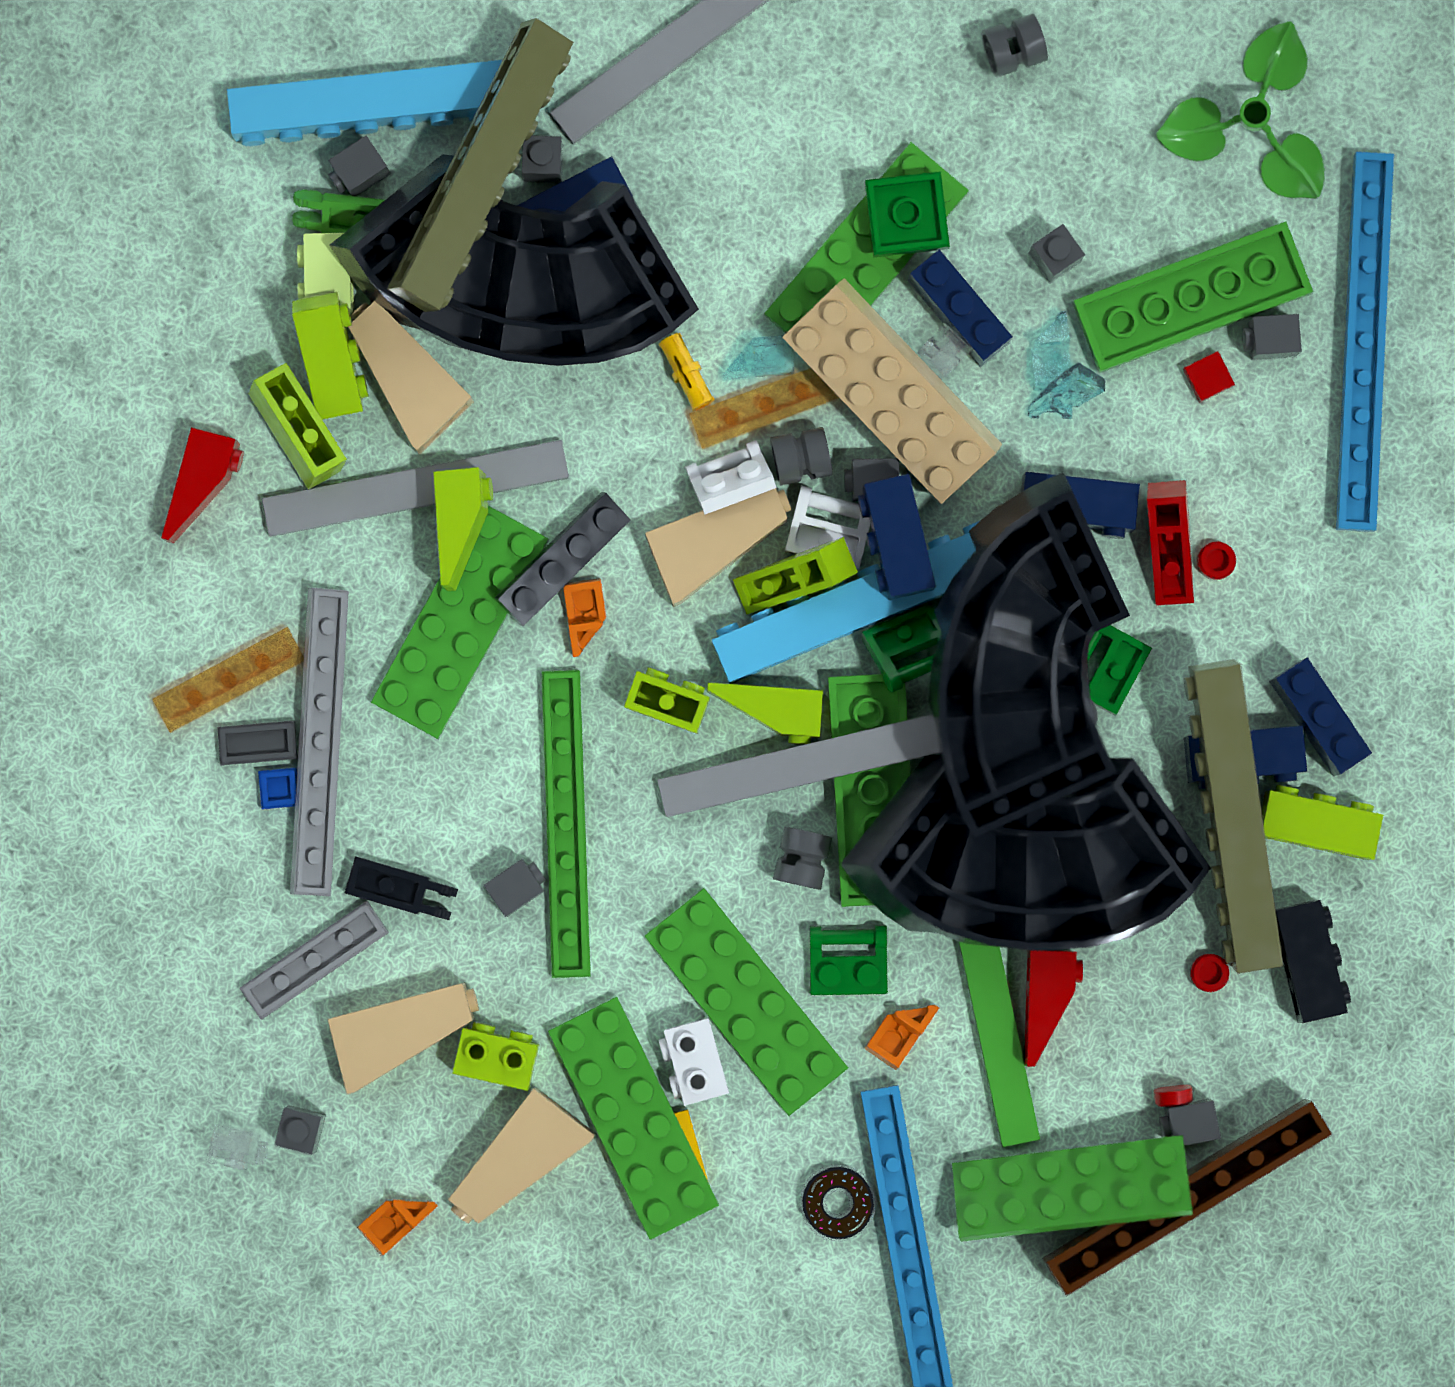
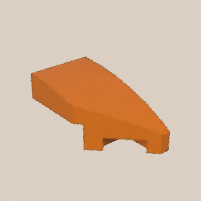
M601 578L571 582L563 587L573 657L580 656L585 646L595 633L599 631L606 619Z
M929 1005L924 1008L895 1011L893 1014L887 1015L864 1049L894 1070H897L919 1036L923 1034L939 1007Z
M386 1201L363 1221L357 1229L381 1256H384L438 1205L430 1201Z

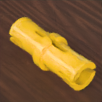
M675 333L663 339L659 346L662 348L674 371L671 376L676 383H680L692 406V410H700L714 402L715 399L699 372L702 367L698 361L694 362L682 339L681 333Z

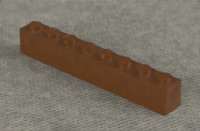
M1303 1099L1188 1169L1193 1215L1094 1226L1042 1259L1062 1292L1068 1296L1333 1134L1313 1101Z

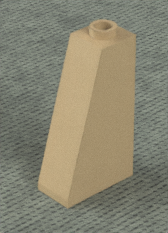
M375 301L370 305L364 303L351 315L353 322L352 326L348 327L412 447L420 455L474 401L382 306Z
M775 488L708 514H704L702 510L645 533L673 607L682 604L787 522L786 512L791 511V507L783 489L777 491Z
M465 983L328 1019L346 1093L350 1094L360 1090L475 1020L473 1012L479 1011V1006L474 988L467 990Z
M534 1087L448 1200L454 1204L451 1211L466 1223H470L473 1219L479 1224L590 1143L596 1133L538 1088Z

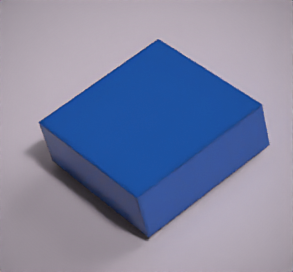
M297 768L258 771L262 810L295 807Z

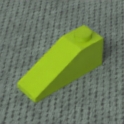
M479 467L433 472L441 586L447 591H456L488 514V501L493 500L492 480L490 477L486 478V474Z
M842 537L732 580L746 614H750L832 587L858 573L845 539Z
M708 682L707 692L780 736H789V744L806 745L811 743V738L820 737L823 691Z

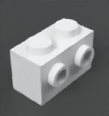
M709 1017L665 1029L664 1034L666 1038L659 1039V1044L664 1062L672 1060L676 1075L669 1077L674 1098H682L685 1106L729 1094Z

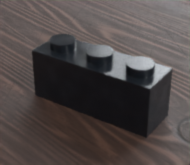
M1312 900L1275 909L1282 961L1297 1022L1307 1023L1348 1013L1346 1004L1351 1003V996L1346 981H1340L1337 967L1342 966V958L1337 943L1331 944L1328 929L1333 928V921L1328 906H1322L1321 900Z

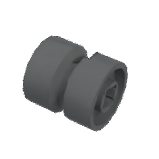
M1034 14L1014 19L1011 27L1008 28L1004 24H999L982 30L984 49L992 72L996 77L1017 71L1018 65L1021 63L1028 68L1048 60L1044 35ZM1012 38L1016 54L1011 55L1007 39Z
M823 427L804 430L800 438H795L791 433L770 437L780 486L801 482L803 475L806 474L811 479L832 476L830 453Z
M784 827L780 848L784 851V856L777 859L773 880L821 890L825 868L821 865V861L828 858L832 837Z

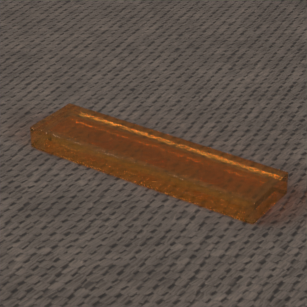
M812 368L694 411L689 413L701 448L704 450L840 398Z
M286 627L152 700L169 732L173 733L304 663V655L289 627Z

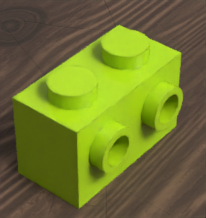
M649 667L645 674L637 671L624 708L698 734L710 701V697L703 695L705 687L685 680L682 686L667 682L668 674Z
M473 1022L472 1029L467 1027L462 1029L452 1074L526 1091L530 1089L540 1045L532 1042L533 1035L511 1030L509 1037L494 1034L495 1026L479 1022Z

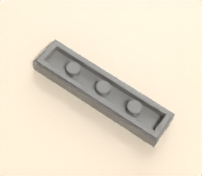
M366 901L240 987V990L262 1020L389 932L370 903Z

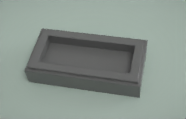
M295 721L217 727L221 766L298 759Z

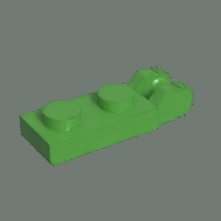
M301 189L293 193V203L298 207L322 210V215L315 211L300 210L292 214V224L297 226V228L321 231V233H345L385 200L324 193L323 195L316 190L308 191L307 189Z

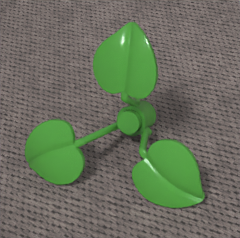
M1288 21L1269 28L1259 35L1248 47L1243 62L1244 73L1249 80L1263 82L1257 97L1249 98L1242 104L1239 115H1235L1233 118L1220 123L1221 112L1215 103L1201 97L1187 99L1173 109L1165 123L1157 131V138L1161 144L1170 152L1182 158L1193 161H1206L1216 157L1224 150L1226 139L1222 132L1223 129L1241 123L1249 131L1262 130L1275 149L1264 157L1261 164V177L1267 188L1275 194L1286 198H1318L1321 195L1325 179L1324 163L1320 150L1310 138L1299 133L1289 135L1280 145L1271 127L1268 125L1271 109L1267 101L1264 100L1270 85L1276 90H1289L1301 82L1307 71L1308 59L1306 50L1298 36L1294 23Z

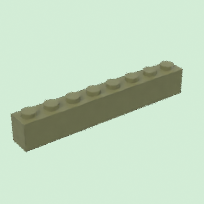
M538 18L520 24L387 288L424 312L438 311L444 308L451 300L454 293L452 285L457 275H460L468 266L471 259L469 251L474 241L479 240L484 234L488 225V221L485 219L491 207H495L504 194V187L502 185L507 175L511 174L518 166L521 159L519 151L524 141L530 139L538 125V121L535 119L540 109L545 107L554 94L552 85L557 75H560L570 62L571 55L568 53L574 42Z
M1235 659L1188 666L1190 677L1184 678V688L1187 700H1193L1195 715L1189 716L1193 739L1199 738L1201 753H1195V764L1198 776H1204L1206 790L1200 791V799L1203 813H1209L1211 828L1206 829L1205 832L1208 849L1210 852L1215 851L1217 865L1211 866V876L1214 888H1220L1222 903L1216 904L1219 925L1226 927L1227 940L1222 941L1224 961L1226 964L1231 963L1237 974L1282 967L1283 961L1241 664Z

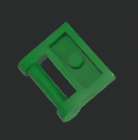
M930 603L862 631V641L880 670L884 682L891 693L902 689L904 683L931 672V665L935 654L898 670L893 664L938 645L941 629L934 613L935 610Z
M1109 625L1096 631L1089 643L1088 660L1101 636L1111 640L1106 653L1089 682V689L1094 705L1116 716L1149 656L1152 647Z
M875 925V929L822 930L821 926H810V995L888 994L887 925ZM875 944V956H822V945Z

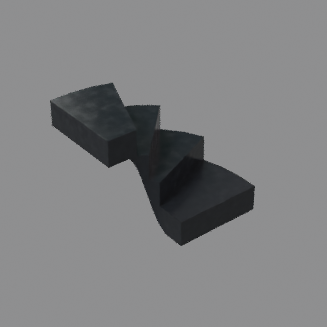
M442 154L330 244V247L348 275L371 302L375 301L382 306L399 324L419 329L447 345L507 361L554 366L601 363L645 349L672 333L699 310L624 184L602 181L565 211L547 208L531 210L500 200L495 207H491L485 219L488 221L487 228L481 238L474 241L469 251L471 259L468 266L460 275H457L452 285L454 293L451 300L444 308L438 311L424 312L387 288L454 157L453 155Z
M1063 472L1024 490L996 507L969 530L976 550L952 578L934 612L941 629V635L931 665L928 702L936 723L940 757L958 808L973 838L1117 773L1094 719L1088 680L1089 643L1096 631L1127 618L1130 614Z
M940 755L925 756L841 862V866L861 892L884 915L908 931L939 933L965 944L1034 951L1089 948L1129 938L1167 919L1194 893L1211 869L1134 758L1113 757L1110 758L1117 773L973 838L956 803Z

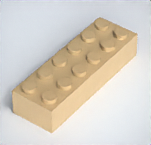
M845 278L833 287L782 337L940 504L946 501L987 463L1002 446V443Z

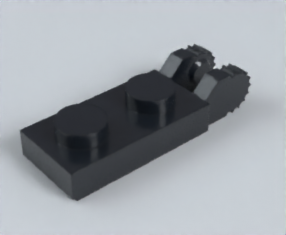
M355 856L345 894L417 915L421 912L449 920L452 912L446 908L423 904L425 893L428 889L438 892L442 896L456 897L458 889L429 881L430 878Z

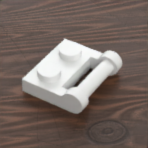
M757 440L747 443L746 448L699 466L696 463L685 466L704 514L777 488Z
M801 485L785 552L797 554L844 537L856 569L859 570L867 540L866 533L869 532L871 524L869 517L862 518L858 503L814 493L812 488ZM812 507L859 519L858 528L854 529L806 517L807 508Z

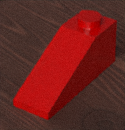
M191 427L161 537L164 541L174 544L231 480L232 472L238 473L240 471L244 451L239 450L240 443L236 439Z
M1186 480L1148 483L1147 505L1156 606L1194 603Z
M1027 950L1024 1064L1027 1067L1036 1066L1076 991V983H1082L1083 960L1077 959V952Z

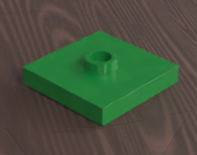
M941 171L865 180L873 258L950 248Z

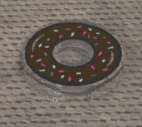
M831 1164L820 1167L807 1178L801 1190L799 1206L804 1222L813 1233L825 1240L842 1242L856 1238L868 1228L875 1216L876 1197L872 1184L862 1172L848 1165ZM837 1191L843 1192L849 1198L848 1208L839 1214L831 1212L826 1204L829 1195Z

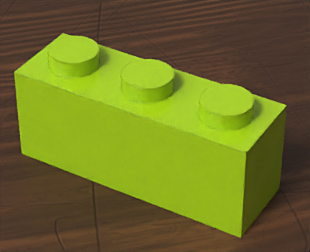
M338 292L292 301V316L314 406L323 420L362 412L363 398L369 397L365 376L364 374L357 376L354 364L355 362H360L356 339L349 340L346 327L352 326L348 304H340Z
M284 363L253 380L248 395L307 489L309 490L341 472L347 458L288 364Z
M1276 785L1275 791H1265L1261 812L1266 839L1364 860H1375L1383 814L1374 813V805L1351 801L1350 807L1336 804V797L1314 793L1313 799L1298 796L1299 789Z

